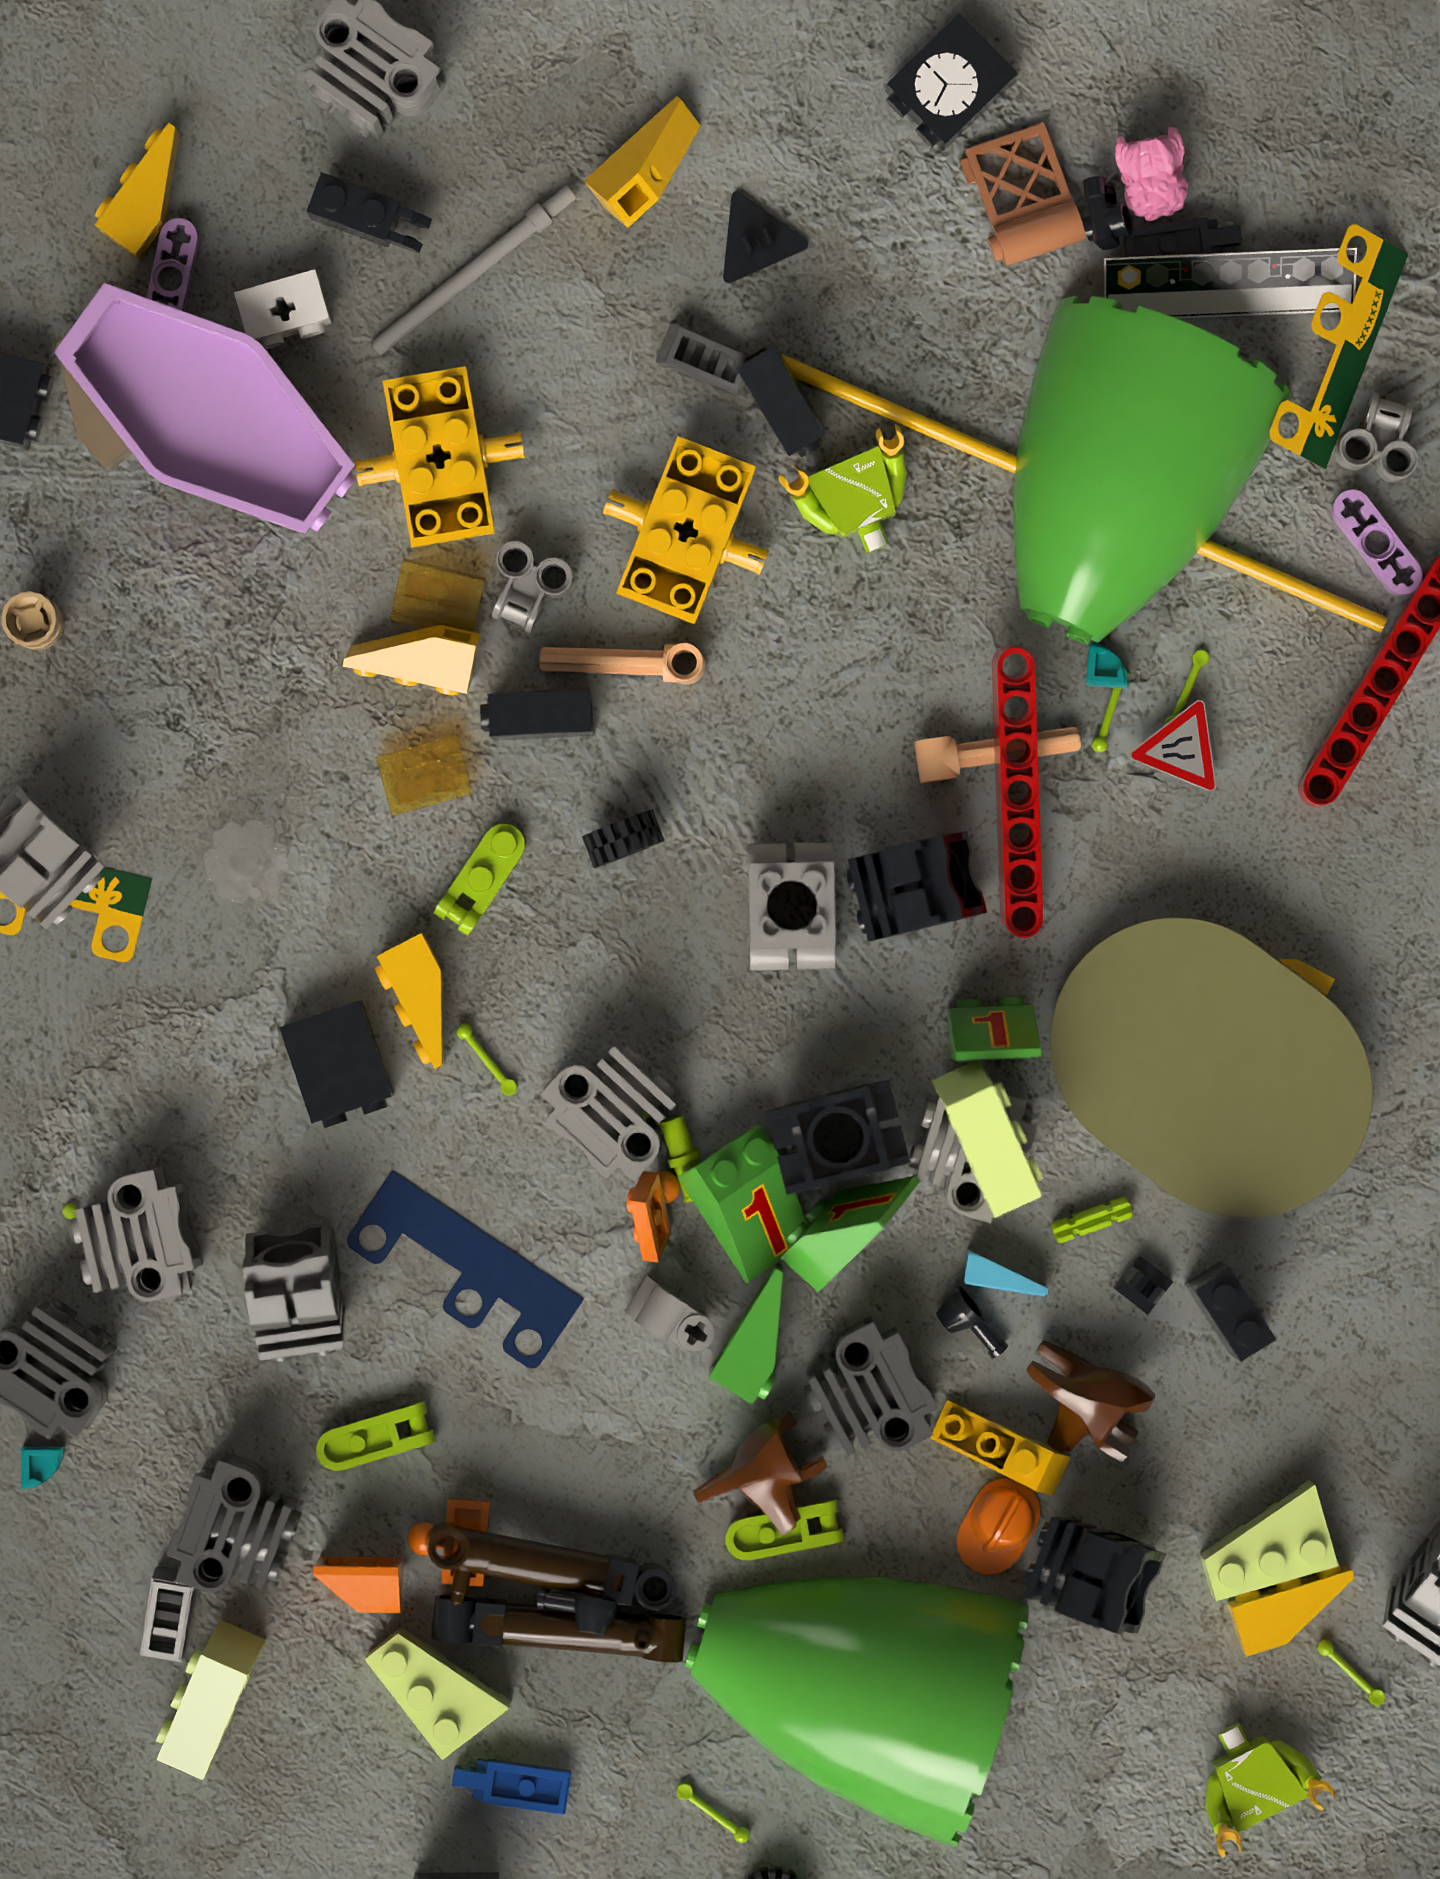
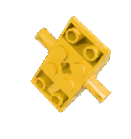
M466 366L382 380L394 450H391V455L354 460L357 473L373 470L356 474L359 487L395 479L397 483H400L412 548L495 534L485 468H488V463L525 458L523 445H520L523 444L521 431L489 438H483V434L479 435ZM520 445V446H515V447L506 448V447H508V446ZM443 450L444 454H451V459H447L444 462L445 468L437 469L435 463L429 462V459L435 456V451Z
M677 436L653 500L649 499L646 503L620 493L616 489H612L608 497L609 501L624 507L621 508L606 502L603 514L638 526L637 531L640 532L616 594L695 625L720 563L724 564L727 561L760 575L764 563L751 559L748 556L766 561L770 550L735 538V533L733 532L756 466ZM686 522L692 523L693 530L698 533L697 537H688L686 542H681L679 540V532L675 530L678 525L684 526Z

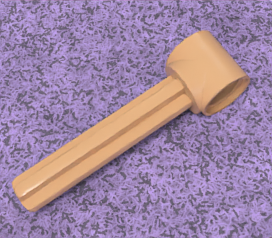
M689 643L665 644L664 650L543 647L539 655V665L543 672L663 676L664 682H679L681 684L697 682L703 676L706 669L704 656L695 646ZM682 653H691L697 659L696 668L687 675L678 674L674 668L676 658Z
M1072 726L1037 732L1038 757L1080 750L1081 739L1077 727ZM944 736L914 742L920 783L955 779L960 775V769L995 764L994 738L956 744L954 738ZM1020 738L1011 740L1006 746V755L1010 760L1020 759L1026 752V743Z

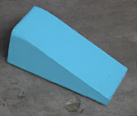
M969 1249L966 1251L962 1280L965 1284L1044 1297L1048 1295L1049 1289Z

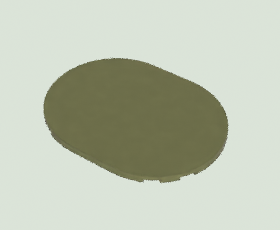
M1164 916L1143 920L1113 932L1090 949L1076 964L1059 994L1051 1024L1050 1051L1054 1075L1067 1106L1091 1135L1182 1202L1197 1209L1226 1217L1257 1218L1280 1214L1308 1203L1325 1192L1341 1177L1356 1157L1370 1122L1373 1088L1369 1060L1355 1027L1346 1014L1326 994L1239 931L1208 919Z

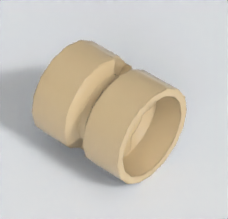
M32 591L21 592L10 598L4 606L1 616L2 627L7 636L15 643L32 650H43L51 647L62 636L64 629V617L59 606L44 595Z

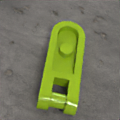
M510 824L493 826L485 834L447 893L437 905L433 914L442 920L446 917L459 925V931L469 936L523 856L525 851L523 834ZM462 893L476 901L469 912L456 904Z
M425 1401L416 1402L326 1431L320 1437L316 1446V1455L320 1464L329 1470L341 1471L436 1442L433 1429H428L424 1416L428 1413ZM408 1420L413 1435L401 1438L397 1423Z
M827 1499L797 1506L801 1519L797 1522V1527L784 1535H781L764 1513L736 1519L728 1526L725 1533L727 1549L737 1559L755 1560L845 1541L843 1528L838 1527L836 1513L839 1512L837 1499ZM819 1517L822 1531L809 1534L807 1519Z

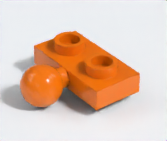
M643 1171L636 1187H632L628 1193L627 1209L633 1215L635 1224L634 1240L639 1243L643 1261L659 1262L671 1235L665 1204L671 1203L677 1198L680 1192V1183L678 1178L669 1171H658L656 1173Z
M448 1498L446 1522H451L459 1527L488 1532L490 1500ZM420 1522L409 1530L407 1543L415 1554L421 1556L428 1555L425 1548V1538L428 1531L434 1526L433 1524ZM444 1536L437 1542L436 1550L438 1548L444 1549L443 1556L452 1555L457 1550L459 1541L456 1537ZM442 1569L441 1584H452L455 1569ZM472 1572L469 1586L484 1587L485 1575Z

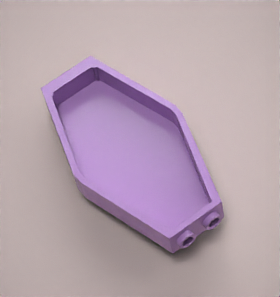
M104 283L54 352L145 470L165 485L306 535L310 528L316 532L320 530L332 513V511L326 508L327 504L335 493L343 498L357 478L350 473L355 467L354 463L265 348L245 333Z

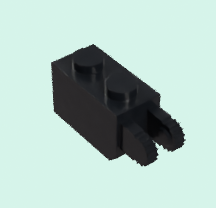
M323 172L320 173L306 211L313 221L380 246L389 247L390 244L416 253H420L423 244L414 237L394 232L397 223L401 219L419 228H429L432 221L428 216L402 207L401 202Z

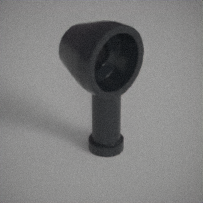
M956 1287L947 1295L936 1312L938 1319L947 1331L953 1334L970 1328L987 1348L988 1354L992 1359L1001 1355L1008 1348V1344L1001 1340L989 1326L975 1301L962 1287Z
M541 1588L537 1599L539 1609L546 1610L550 1608L575 1613L577 1631L604 1636L613 1621L618 1606L616 1602L552 1592L547 1588Z

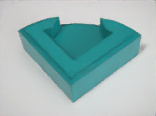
M1089 643L1086 685L1091 687L1129 689L1128 673L1120 658L1103 645Z
M22 1446L21 1489L36 1487L51 1478L62 1463L65 1446Z

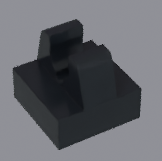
M1139 1255L1114 1286V1289L1148 1315L1172 1285L1173 1281Z

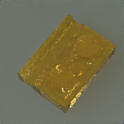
M404 558L401 564L390 620L423 628L444 625L474 632L486 578Z
M457 735L376 757L392 817L473 795Z

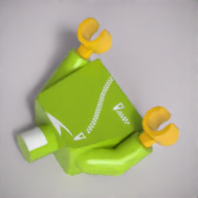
M896 424L894 425L896 435L891 440H884L881 429H877L876 438L880 447L877 446L810 476H807L798 465H794V468L798 471V477L791 483H788L782 474L778 477L783 487L791 493L793 501L806 521L826 534L837 533L840 539L858 533L867 554L890 544L881 522L895 516V508L903 502L907 479L902 449L904 438L899 426Z
M1240 1723L1232 1724L1217 1733L1227 1754L1212 1762L1214 1771L1207 1777L1204 1806L1213 1832L1217 1834L1216 1844L1220 1856L1226 1857L1222 1846L1225 1841H1235L1239 1852H1241L1243 1847L1240 1832L1308 1797L1319 1810H1324L1317 1801V1796L1320 1792L1329 1791L1333 1798L1337 1799V1794L1328 1782L1321 1781V1775L1307 1756L1282 1740L1269 1742L1263 1735L1249 1742Z

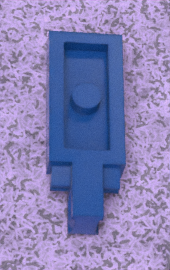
M489 1758L488 1760L477 1759L476 1767L455 1765L452 1786L473 1789L472 1798L480 1799L485 1804L565 1815L571 1770Z

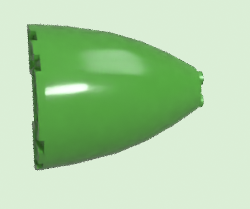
M1071 296L1062 299L1054 312L1036 366L1018 440L1013 491L1014 557L1020 610L1028 613L1027 619L1046 628H1050L1052 622L1068 628L1066 636L1077 642L1089 644L1091 640L1097 643L1148 603L1185 568L1216 531L1259 464L1271 441L1269 432L1281 402L1285 400L1290 401L1291 393L1287 385L1279 384L1277 386L1274 383L1277 374L1262 362L1257 360L1245 362L1240 359L1238 354L1240 348L1192 324L1142 306H1138L1137 310L1133 309L1130 312L1121 310L1122 305L1114 299L1091 296L1089 303L1084 304L1080 303V298Z
M820 1577L768 1583L714 1594L712 1604L704 1602L697 1622V1627L703 1628L704 1631L699 1644L691 1642L684 1667L691 1669L690 1675L732 1719L773 1755L821 1788L893 1824L940 1843L956 1847L961 1837L957 1832L965 1833L973 1816L975 1803H972V1794L981 1796L1000 1740L1014 1691L1012 1690L1013 1681L1008 1676L1010 1671L1016 1673L1020 1666L1025 1644L1023 1634L1020 1631L1021 1628L1026 1629L1029 1606L1016 1600L964 1588L889 1577Z

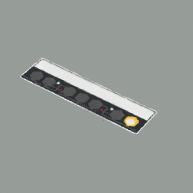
M1357 247L1347 248L1348 259L1356 263ZM1340 248L1104 258V298L1118 301L1122 305L1121 310L1130 312V310H1137L1138 306H1142L1177 319L1315 313L1320 298L1325 292H1332L1352 304L1356 295V274L1339 264L1337 255ZM1329 303L1323 308L1322 312H1340V309L1336 304Z

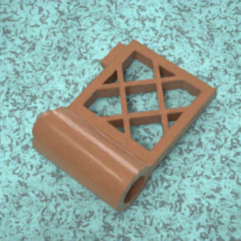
M1044 122L965 149L966 158L960 160V165L967 185L976 183L993 230L994 236L988 237L987 241L995 262L1002 260L1004 266L1007 267L1086 239L1079 211L1070 195ZM1039 137L1044 152L1038 164L1016 155L1022 142ZM1014 145L1011 152L1003 149ZM993 152L1007 160L997 178L981 171L977 157ZM1046 159L1051 171L1043 167ZM1012 162L1034 171L1025 190L1003 181ZM1040 174L1055 181L1059 195L1044 200L1031 194L1030 191ZM986 182L994 185L990 193ZM999 188L1021 197L1015 210L997 215L993 199ZM1026 200L1033 203L1023 207Z

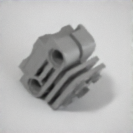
M332 0L320 16L316 24V37L326 59L319 55L314 61L320 76L310 69L304 75L310 87L308 92L313 96L312 100L328 113L332 114L335 109L341 112L343 117L350 120L347 126L361 137L366 139L371 134L378 140L381 139L384 132L379 120L387 126H390L394 121L389 106L406 117H415L423 114L445 86V83L436 77L441 69L435 65L438 57L433 52V42L417 30L404 27L395 22L385 12L382 5L375 0H358L355 6L346 0ZM337 35H348L347 40L343 43H331ZM414 83L418 85L411 93L403 94L399 92L405 84Z
M17 785L3 800L0 808V892L18 907H24L33 919L36 917L39 924L47 929L52 923L57 925L68 916L73 908L70 903L82 891L86 894L96 886L102 877L99 872L104 866L88 846H84L80 839L74 834L72 835L67 827L29 792H26Z
M832 842L794 843V863H786V843L747 844L750 971L788 970V949H796L797 970L835 969V884ZM782 883H800L808 888L814 896L816 904L815 914L809 925L803 929L795 931L784 930L775 925L768 915V896L772 889Z
M615 1045L608 1052L616 1059L614 1063L611 1064L606 1058H603L597 1064L604 1072L601 1077L586 1065H571L560 1072L540 1095L555 1108L544 1122L559 1136L577 1144L586 1154L590 1164L604 1178L607 1179L619 1167L629 1178L635 1181L655 1159L660 1150L661 1140L659 1133L647 1119L652 1116L659 1123L666 1114L658 1107L663 1103L671 1111L677 1104L672 1098L676 1090L659 1074L654 1079L649 1077L640 1068L645 1061L628 1045L623 1050H620ZM579 1074L586 1078L589 1089L584 1097L578 1098L569 1094L566 1088L569 1076ZM636 1132L646 1134L651 1141L650 1150L642 1155L631 1152L627 1144L630 1135Z
M1007 1094L1011 1106L1004 1110L1009 1122L1017 1119L1024 1133L1027 1143L1020 1147L1025 1156L1032 1147L1038 1126L1022 1121L1027 1101ZM936 1095L933 1103L926 1101L919 1125L926 1127L921 1144L913 1143L909 1155L911 1163L907 1164V1166L914 1169L912 1176H916L921 1181H924L926 1171H931L928 1181L934 1185L940 1186L943 1175L947 1176L943 1194L950 1207L961 1215L992 1223L994 1215L983 1196L959 1138L948 1119L949 1116L940 1096ZM965 1182H972L976 1185L977 1189L974 1200L966 1204L959 1203L956 1199L958 1186Z
M163 1166L121 1177L110 1186L108 1201L75 1209L77 1218L71 1219V1228L75 1242L83 1243L86 1260L80 1261L81 1271L85 1284H92L94 1293L109 1287L110 1289L117 1288L127 1283L131 1294L137 1299L156 1301L183 1294L182 1291L191 1289L187 1271L194 1270L196 1267L203 1265L199 1245L188 1225L189 1201L185 1184L168 1186ZM130 1184L137 1186L142 1193V1200L139 1206L131 1204L127 1199L126 1191ZM151 1267L159 1272L161 1276L159 1288L152 1287L147 1283L145 1278L147 1268Z

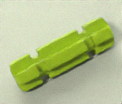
M1122 1196L1111 1200L1110 1205L1105 1206L1103 1203L1075 1213L1071 1219L1064 1217L1053 1221L1051 1229L1055 1240L1058 1243H1064L1075 1239L1074 1235L1079 1234L1083 1236L1111 1226L1112 1221L1116 1220L1119 1223L1130 1219L1133 1216V1210L1127 1197Z

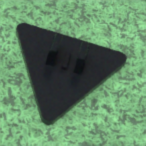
M736 191L732 194L723 273L725 283L731 284L807 249L808 242L802 236L741 192Z

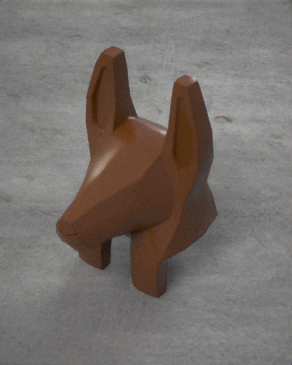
M1043 1340L1039 1344L1037 1351L1057 1366L1065 1375H1060L1035 1361H1032L1026 1369L1033 1380L1059 1401L1057 1417L1047 1443L1050 1447L1061 1452L1071 1451L1080 1440L1089 1434L1100 1450L1123 1462L1130 1453V1448L1114 1438L1110 1433L1131 1445L1136 1439L1138 1431L1121 1420L1126 1411L1146 1412L1149 1410L1155 1399V1393L1147 1384L1136 1377L1109 1368L1094 1366L1071 1351Z
M787 1411L766 1420L753 1429L742 1440L731 1466L694 1489L693 1492L697 1502L701 1503L733 1489H739L748 1500L764 1512L781 1535H784L797 1527V1522L801 1519L796 1505L793 1484L818 1475L828 1465L824 1457L820 1456L797 1467L781 1433L797 1424L792 1413Z

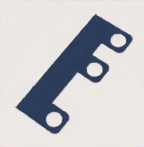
M391 1171L347 1237V1244L351 1250L369 1262L379 1264L386 1259L403 1233L460 1271L462 1274L445 1298L443 1309L448 1315L468 1328L478 1327L498 1298L521 1312V1316L503 1341V1349L505 1353L528 1368H536L542 1363L584 1300L393 1171ZM377 1225L384 1230L386 1243L381 1250L369 1252L360 1245L359 1235L366 1226ZM463 1290H474L482 1298L481 1310L474 1316H464L456 1309L455 1299ZM526 1329L536 1331L542 1339L540 1351L530 1357L521 1355L515 1347L516 1336Z

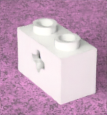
M315 269L234 292L245 333L259 342L265 350L283 345L284 337L298 333L302 339L320 335L325 332L324 326L332 324L319 275ZM287 303L290 309L296 308V310L289 313L290 320L283 322L280 316L273 315L280 312V304Z

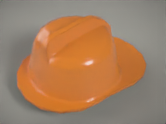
M1011 1478L996 1479L983 1487L963 1519L956 1537L957 1551L962 1561L969 1568L985 1575L999 1574L1011 1568L1019 1559L1033 1535L1040 1517L1039 1501L1034 1491Z

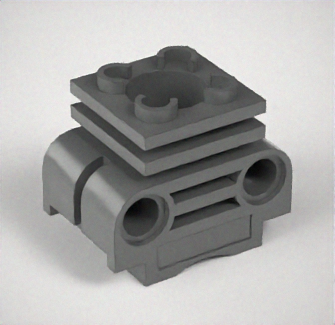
M330 1222L310 1224L289 1233L271 1231L247 1233L245 1238V1258L242 1265L245 1280L244 1294L250 1326L253 1332L256 1331L255 1340L256 1345H259V1361L271 1359L274 1362H283L292 1359L295 1355L313 1353L317 1356H325L334 1353L337 1349H344L346 1311L345 1306H343V1294L340 1291L338 1254Z
M56 1300L54 1304L47 1301L35 1307L31 1313L35 1317L27 1320L23 1326H11L0 1331V1405L16 1410L28 1421L31 1428L48 1439L61 1432L62 1429L78 1437L82 1429L85 1428L87 1430L107 1400L108 1389L106 1384L96 1373L104 1369L108 1363L105 1359L112 1356L117 1347L110 1343L112 1336L95 1324L87 1328L74 1319L78 1313L59 1300ZM6 1340L12 1341L17 1346L18 1356L16 1359L6 1354L4 1349ZM75 1388H81L87 1393L89 1397L87 1406H83L75 1400Z
M872 1317L865 1318L843 1330L834 1342V1353L841 1369L840 1372L835 1374L829 1362L821 1366L826 1377L825 1380L820 1382L814 1370L807 1373L809 1384L804 1386V1392L815 1412L824 1410L829 1421L823 1425L835 1450L843 1447L848 1456L855 1453L854 1445L850 1439L855 1435L863 1448L870 1445L868 1435L865 1432L870 1427L882 1446L890 1451L906 1450L933 1436L924 1416L938 1409V1406L925 1382L911 1368L909 1352L896 1327L880 1334ZM861 1342L867 1346V1352L861 1360L852 1361L844 1356V1351L850 1343ZM900 1417L904 1419L906 1427L900 1434L890 1435L884 1431L886 1422L891 1418Z
M226 1452L223 1461H217L215 1470L203 1466L200 1473L197 1472L194 1475L187 1495L188 1506L185 1519L180 1528L173 1534L166 1554L169 1557L182 1561L175 1581L201 1591L215 1592L226 1586L237 1572L240 1564H243L244 1567L239 1578L240 1582L247 1584L255 1574L256 1569L260 1570L255 1587L263 1589L269 1580L276 1582L288 1555V1552L281 1550L284 1540L290 1541L291 1536L295 1534L302 1512L295 1510L299 1499L290 1497L281 1511L278 1510V1506L283 1494L275 1491L267 1500L266 1505L262 1504L268 1486L266 1471L258 1463ZM241 1477L248 1480L252 1487V1493L242 1494L235 1487V1478ZM207 1558L219 1560L223 1566V1573L212 1572L207 1567Z
M1437 1522L1411 1557L1407 1567V1574L1402 1573L1398 1578L1397 1587L1392 1586L1389 1589L1383 1619V1627L1386 1628L1391 1638L1400 1644H1409L1422 1653L1421 1655L1427 1663L1440 1669V1522Z

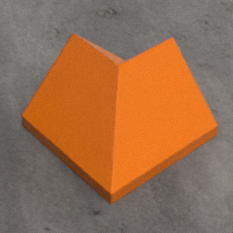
M320 1556L313 1565V1575L357 1612L401 1613L404 1557Z

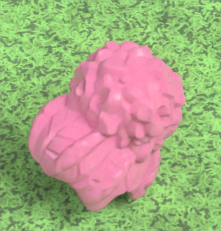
M1168 127V135L1155 138H1146L1126 143L1124 137L1119 136L1116 140L1115 157L1117 166L1122 173V182L1126 185L1124 187L1125 192L1123 193L1128 209L1134 211L1133 215L1144 216L1146 221L1155 220L1162 215H1173L1175 211L1183 208L1184 200L1188 195L1189 184L1182 175L1184 167L1182 161L1185 154L1184 141L1175 127Z

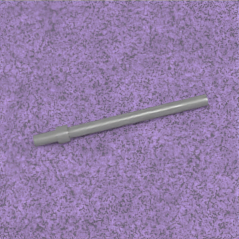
M566 185L541 206L538 203L524 213L526 216L524 220L370 342L380 356L534 232L538 231L541 233L553 223L551 219L577 199Z

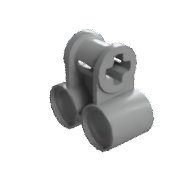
M1372 392L1364 413L1362 429L1350 430L1338 440L1335 446L1334 455L1337 463L1346 470L1356 471L1374 460L1376 473L1381 479L1396 483L1408 477L1417 466L1418 456L1414 447L1402 440L1411 420L1414 403L1406 402L1404 405L1382 399L1379 393ZM1355 439L1363 443L1366 449V455L1363 460H1353L1347 455L1346 443L1348 440ZM1397 451L1405 457L1406 468L1403 472L1390 470L1386 463L1388 452Z
M510 541L502 545L497 552L496 563L502 576L508 579V582L500 593L492 613V618L496 620L500 617L523 626L524 632L531 634L542 611L545 596L554 599L561 598L572 589L574 578L568 563L553 557L545 559L536 567L532 551L523 542ZM511 551H522L528 559L526 567L516 573L508 571L504 566L507 554ZM558 567L566 573V581L558 589H550L543 584V574L549 568ZM510 604H513V605H515V606H517V607H520V608H522V609H524V610H527V612H526V613H525V612H522V611H520V610H518V609H515V608H513V607H511V606H509V605H510Z
M646 1276L625 1309V1312L633 1317L637 1324L665 1341L670 1339L692 1352L706 1349L714 1338L712 1322L697 1308L678 1297L679 1295L654 1278ZM688 1324L697 1326L694 1333L685 1331Z

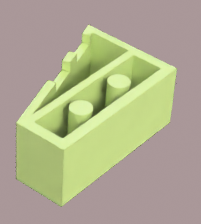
M975 1060L931 1080L949 1116L948 1119L959 1138L968 1163L994 1217H998L1042 1197L1036 1182L1042 1180L1043 1177L1034 1157L1025 1158L1020 1146L1027 1143V1140L1017 1119L1009 1122L1004 1109L1011 1106L1001 1082L993 1085L979 1060Z

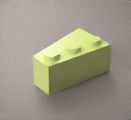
M1308 1479L1298 1486V1489L1279 1502L1273 1503L1265 1509L1266 1511L1247 1524L1241 1525L1200 1554L1210 1593L1216 1601L1338 1566L1316 1485Z
M220 1619L204 1650L201 1651L196 1648L185 1672L192 1675L188 1686L180 1684L171 1704L172 1708L177 1709L174 1720L165 1719L156 1739V1742L163 1744L157 1757L158 1761L201 1780L204 1779L266 1639Z
M400 1627L369 1651L365 1658V1661L441 1760L449 1756L510 1708V1699L479 1681V1678L470 1672L461 1669L445 1658L439 1651L403 1627Z

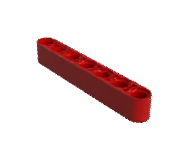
M1440 555L1434 558L1427 567L1419 586L1412 592L1302 775L1298 784V793L1301 800L1307 805L1322 807L1334 802L1339 796L1439 630ZM1422 596H1428L1436 602L1438 611L1434 618L1428 619L1419 613L1418 602ZM1400 632L1411 634L1416 641V648L1411 655L1401 653L1396 646V639ZM1379 668L1388 669L1394 676V685L1389 691L1379 689L1374 682V675ZM1357 704L1367 705L1373 713L1372 722L1368 727L1359 726L1353 719L1352 712ZM1336 740L1345 741L1351 748V756L1346 763L1337 762L1331 755V746ZM1314 776L1324 777L1329 783L1330 790L1324 799L1315 798L1309 791V783Z
M1008 644L996 650L991 664L1000 917L1002 923L1011 934L1019 938H1029L1038 933L1043 924L1035 663L1028 651L1017 645ZM1010 654H1020L1023 659L1022 670L1017 675L1007 676L1003 670L1005 658ZM1021 696L1025 703L1024 711L1018 717L1008 718L1004 711L1005 703L1011 697ZM1016 738L1023 739L1026 743L1024 755L1017 760L1008 759L1006 755L1008 743ZM1019 780L1025 781L1028 788L1025 798L1018 802L1010 801L1007 796L1010 784ZM1017 823H1026L1029 828L1026 840L1018 844L1011 843L1008 836L1011 827ZM1018 865L1029 866L1030 878L1022 885H1013L1010 880L1012 870ZM1019 907H1029L1032 912L1029 923L1022 927L1012 925L1011 918L1014 911Z

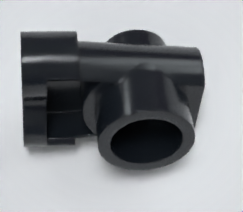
M1089 177L1083 181L1085 201L1088 203L1090 215L1083 218L1085 234L1090 242L1094 241L1102 250L1117 248L1120 246L1119 238L1133 233L1130 211L1125 202L1117 203L1116 190L1113 186L1106 185L1104 177Z

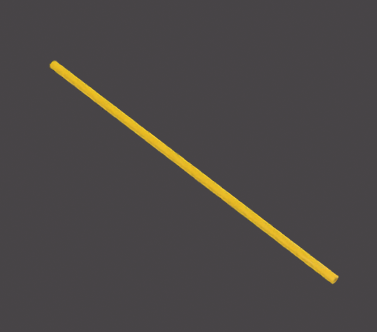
M782 354L796 379L1015 474L1017 456ZM1207 540L1197 552L1380 633L1386 624L1388 617L1211 540Z

